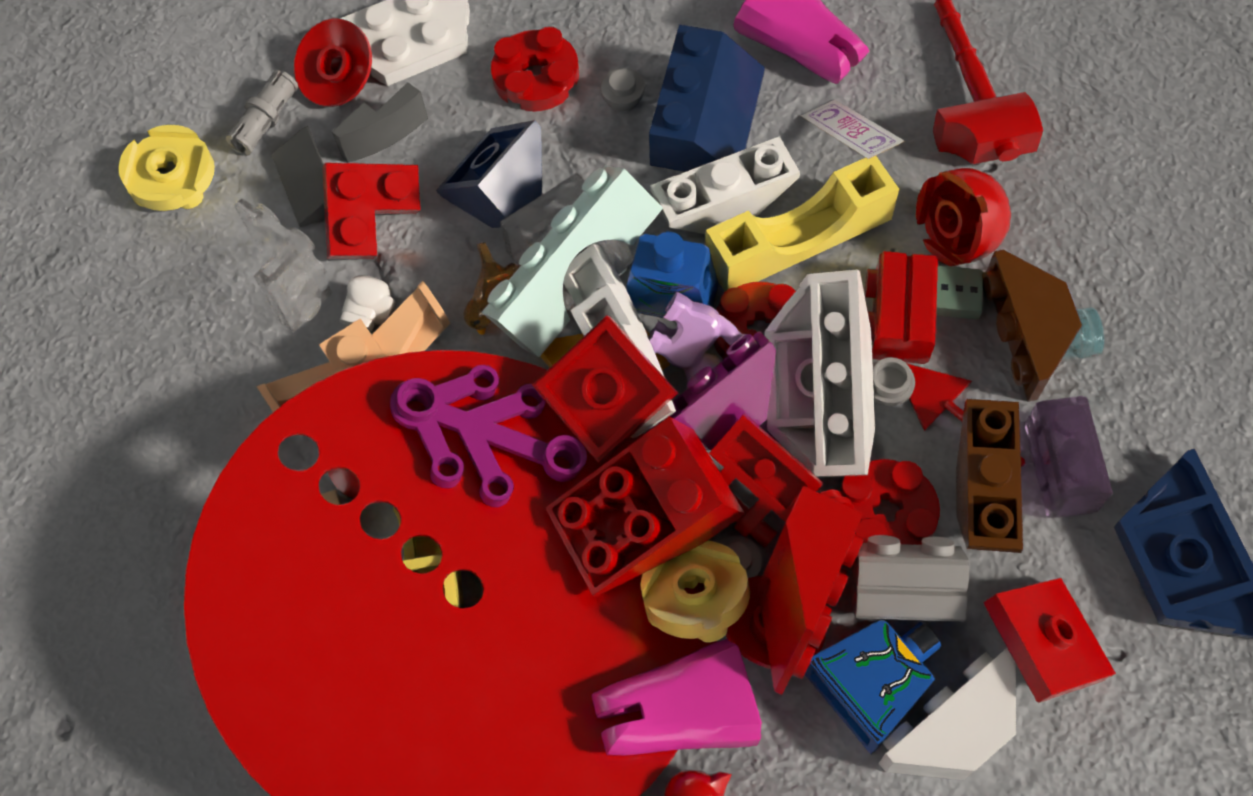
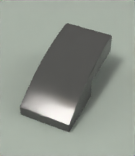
M407 82L378 111H375L363 102L332 131L342 159L349 163L378 153L400 141L424 123L428 116L421 91Z

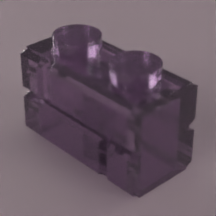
M1078 396L1037 402L1031 411V415L1025 421L1024 427L1040 491L1045 492L1042 499L1047 518H1061L1098 512L1104 505V502L1113 494L1087 397Z

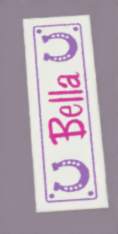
M832 100L801 115V117L867 159L905 142L837 100Z

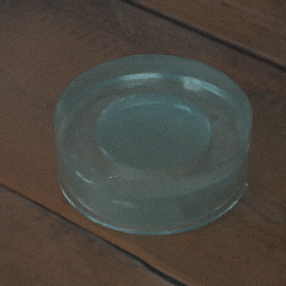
M1093 307L1076 309L1082 326L1070 346L1071 350L1078 358L1101 355L1104 348V330L1098 312Z

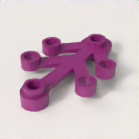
M478 365L469 374L437 386L420 378L410 379L399 384L391 395V414L403 427L417 430L432 461L430 469L431 480L441 488H452L459 483L464 471V464L458 455L450 452L439 425L458 432L482 481L479 490L480 497L486 505L491 507L505 505L510 499L514 485L510 476L501 471L489 445L543 465L546 474L560 482H568L575 479L586 463V449L574 437L567 435L558 436L548 444L497 424L518 415L523 418L533 419L542 413L546 401L532 384H525L515 394L466 412L448 405L467 396L477 400L491 398L497 389L499 376L490 366ZM478 377L485 378L490 382L491 386L481 388L475 384L474 379ZM532 396L537 400L538 405L534 407L527 406L522 401V397ZM411 401H418L424 405L425 410L422 412L412 411L407 407V404ZM554 458H565L569 462L570 468L563 469L558 467L554 463ZM449 464L454 467L456 474L449 477L444 476L438 471V466ZM499 483L504 487L505 494L500 496L494 495L488 490L487 485Z

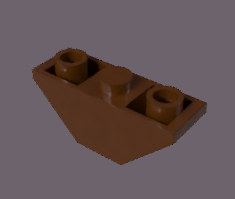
M1005 250L994 251L987 270L982 274L983 291L986 298L993 300L998 313L996 317L998 335L1002 342H1008L1012 354L1011 372L1013 379L1018 386H1023L1027 401L1038 400L1067 353L1082 324L1066 282Z
M966 399L956 466V517L966 549L1021 553L1023 551L1019 402Z

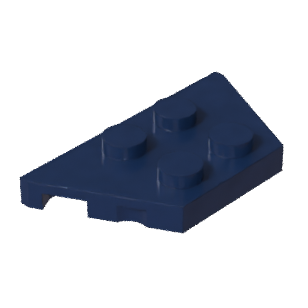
M1195 448L1187 450L1116 523L1114 529L1159 624L1253 639V563Z

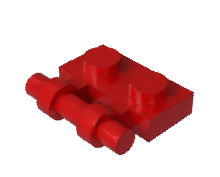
M745 413L708 453L724 467L720 473L728 486L736 478L759 498L749 508L733 493L745 513L735 521L736 525L733 528L745 538L750 535L763 548L777 535V532L763 518L772 510L786 522L802 487L805 486L813 491H817L823 484L819 478Z

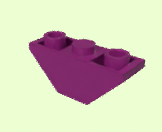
M760 331L753 337L747 334L735 341L727 350V358L713 369L708 366L698 371L688 381V389L673 400L676 412L671 414L670 417L694 429L703 446L708 451H711L744 413L758 426L767 420L776 348Z

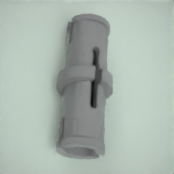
M274 70L257 96L249 98L244 106L246 111L226 136V141L233 149L240 153L244 152L245 155H250L253 152V149L268 128L275 127L280 120V115L278 114L298 89L295 79L284 71L281 74L280 70Z

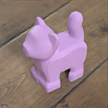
M676 292L665 309L666 314L664 318L669 321H676L677 327L671 329L658 320L648 338L655 353L664 356L673 366L684 370L688 383L701 369L708 366L713 369L722 362L715 355L705 353L718 337H722L731 346L746 334L740 333L730 321L719 315L711 306L693 302L685 295Z

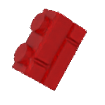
M883 251L879 254L876 269H867L864 296L865 298H873V311H868L871 327L872 359L881 360L893 357L907 363L925 364L929 362L936 339L938 258L936 256L922 254L907 256L906 253Z

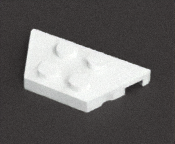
M385 0L340 18L352 22L365 33L372 51L371 75L386 86L467 54V25L469 24L470 14L468 0Z

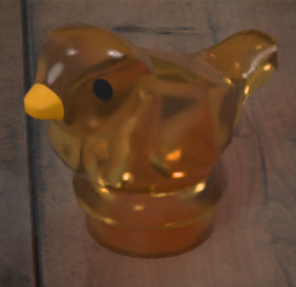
M482 242L477 244L481 258V270L473 296L463 312L466 324L477 330L480 335L485 334L486 327L492 322L482 313L489 304L488 297L500 282L509 280L521 266L509 263L503 267L492 257L486 243Z

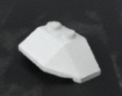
M856 269L807 274L800 283V288L785 303L765 330V337L776 348L767 414V430L816 477L868 475L875 432L871 327L860 271Z

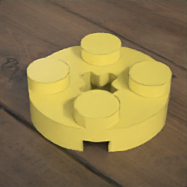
M162 125L148 130L147 132L150 136L138 144L134 139L127 145L121 155L118 170L123 184L137 205L151 210L168 211L180 207L192 209L202 202L203 192L212 181L215 165L205 142L199 139L197 133L190 128L180 125ZM171 161L176 166L172 171L165 174L157 171L158 168H166L168 162Z
M706 541L702 545L643 573L640 583L646 614L651 625L675 637L699 638L704 642H714L723 638L727 633L728 627L742 616L750 599L747 573L740 564L739 556L731 548L713 541ZM698 583H704L705 587L704 591L697 594H687L684 590L685 588H695Z

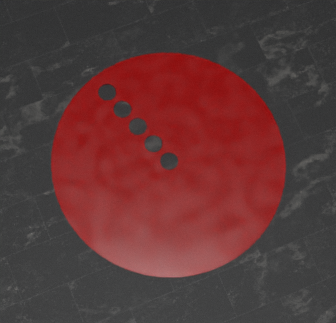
M454 350L408 352L377 358L346 368L314 383L286 401L263 420L238 447L218 476L204 503L192 537L186 567L184 591L186 641L196 683L212 721L225 744L246 772L270 796H640L672 761L678 750L627 756L606 755L601 733L613 726L640 720L643 717L640 710L616 717L599 719L595 713L592 694L618 681L660 667L717 641L704 642L699 638L675 637L651 625L646 614L640 585L643 574L597 597L592 596L545 509L553 501L642 437L644 433L637 438L630 437L603 462L598 463L586 449L587 460L583 469L575 479L568 482H560L550 478L541 464L489 445L501 471L510 476L514 485L510 499L505 505L491 507L486 505L480 497L479 490L482 481L458 432L440 425L439 427L450 452L462 459L464 471L459 483L452 488H441L433 483L430 477L432 461L417 430L405 428L393 418L390 411L391 395L399 384L410 379H425L434 386L469 374L478 365L492 367L499 376V383L495 394L491 398L477 400L467 396L448 404L466 412L515 394L525 384H533L547 371V369L505 356ZM478 377L474 379L475 384L481 388L491 386L490 382L485 378ZM522 397V401L527 406L534 407L538 405L534 397ZM411 401L407 404V407L412 411L422 412L425 410L424 405L418 401ZM547 402L542 413L536 418L527 419L518 415L497 423L548 444L554 438L562 435L577 439ZM293 435H303L312 439L319 450V457L316 463L310 468L300 471L284 466L279 459L278 449L286 438ZM554 458V463L558 467L563 469L570 468V464L565 458ZM449 464L438 466V471L444 476L449 477L456 474L454 467ZM337 468L352 472L357 477L360 486L359 493L355 499L341 505L328 502L319 491L321 477L326 472ZM499 483L487 485L488 490L492 494L497 496L505 494L504 487ZM384 502L397 510L400 516V527L394 535L385 539H376L364 532L360 524V515L372 503ZM416 536H425L433 539L439 545L442 557L436 569L428 573H416L405 566L401 557V551L409 539ZM466 570L474 573L480 579L483 586V595L476 605L469 608H459L449 603L445 598L443 583L452 572ZM698 583L695 588H685L684 590L687 594H697L704 591L705 587L704 583Z

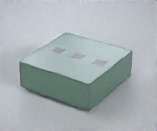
M938 266L936 316L979 319L982 313L983 269Z

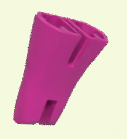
M745 0L733 23L734 30L739 34L787 55L821 78L834 84H838L849 73L850 67L856 66L870 51L865 43L837 18L821 0Z
M723 639L650 671L618 681L592 694L595 713L599 719L616 717L640 710L643 717L640 720L613 726L601 733L606 755L627 756L682 749L757 746L761 739L762 722L739 646L731 643L728 639Z

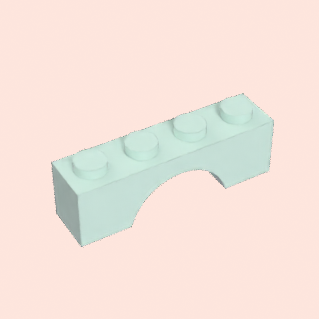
M605 165L603 168L592 172L582 185V194L572 205L565 206L555 215L551 222L552 229L541 242L534 243L523 253L519 261L521 265L509 280L500 282L488 297L489 304L482 313L521 348L537 357L542 355L570 321L563 301V281L566 271L575 256L587 246L603 240H617L633 245L663 209L623 168Z

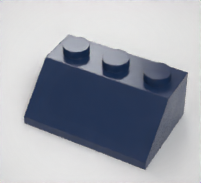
M679 24L649 131L650 166L686 172L747 148L765 67L724 32Z

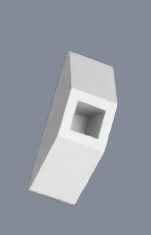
M779 136L650 185V190L655 200L663 207L661 212L670 228L706 234V229L748 210L757 217L800 177V171Z
M1008 648L995 659L985 652L962 673L969 680L956 693H953L946 686L923 707L929 715L915 728L906 721L882 742L889 750L878 763L883 770L889 773L965 780L1016 735V663Z

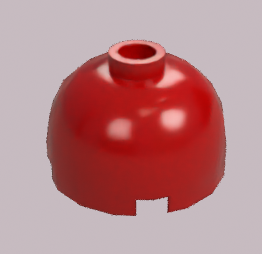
M959 168L940 172L937 176L928 178L923 183L917 197L916 220L917 225L925 224L926 232L931 238L922 240L926 249L936 256L939 262L948 266H957L981 260L1001 245L1010 228L1011 211L1008 197L1002 185L991 175L973 168Z

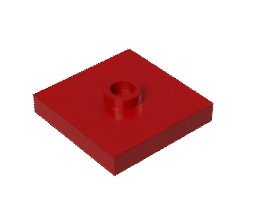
M608 315L532 384L598 463L607 459L678 394L614 319Z
M1062 578L997 593L983 602L1038 703L1103 682L1116 674Z

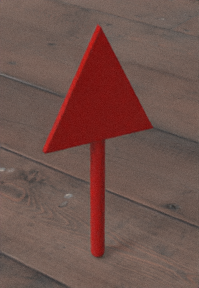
M906 363L915 377V387L909 401L923 430L925 431L945 410H948L962 422L964 410L953 401L972 381ZM1021 457V467H1023L1025 459Z

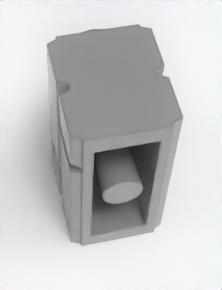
M875 535L869 537L867 543H862L852 565L851 604L855 618L965 622L970 567L968 557L961 546H955V542L948 538L926 537L922 539V545L900 544V540L892 536Z

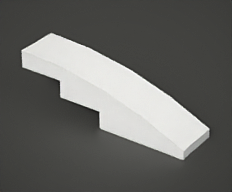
M592 244L572 260L563 281L576 307L570 310L585 336L606 315L611 316L663 375L646 330L611 260L602 245ZM669 401L637 430L631 438L639 437L676 412L673 401Z

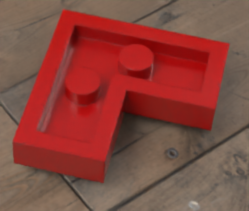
M325 163L322 167L327 259H374L377 256L375 214H417L421 210L418 165Z

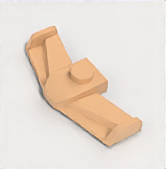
M422 281L416 290L372 335L360 318L319 344L330 362L267 384L258 385L257 388L274 412L286 401L314 383L346 368L377 358L425 351L450 325V321L425 282Z

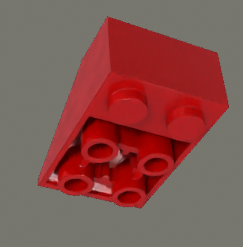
M670 416L545 507L592 596L595 597L702 545L745 514L694 429Z
M805 486L800 491L757 587L774 692L780 695L783 694L792 675L803 679L816 650L808 644L819 648L832 620V616H830L832 608L825 605L827 603L833 607L836 606L849 578L846 575L847 570L841 568L843 564L849 568L852 567L864 541V538L855 534L863 513Z

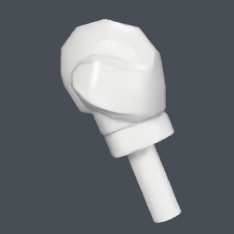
M367 275L351 278L347 284L348 292L342 308L340 322L345 326H349L361 318L369 332L372 333L374 325L383 324L395 309L396 301L391 297L388 284Z

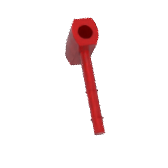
M936 0L934 6L940 18V25L945 29L956 55L955 60L959 62L962 76L974 101L937 109L933 125V135L938 151L955 154L971 164L998 159L1006 162L1014 160L1022 154L1037 152L1043 134V127L1035 103L1026 92L1002 97L996 96L987 73L976 55V49L972 47L962 25L961 15L956 11L952 0Z

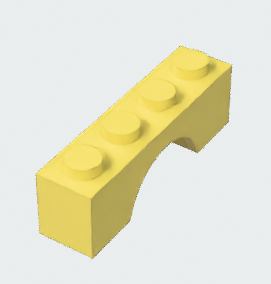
M877 156L870 159L865 157L834 171L825 185L813 197L787 213L770 218H759L752 215L748 210L706 229L705 245L709 247L719 284L725 292L729 288L758 282L892 220L899 193L898 186Z

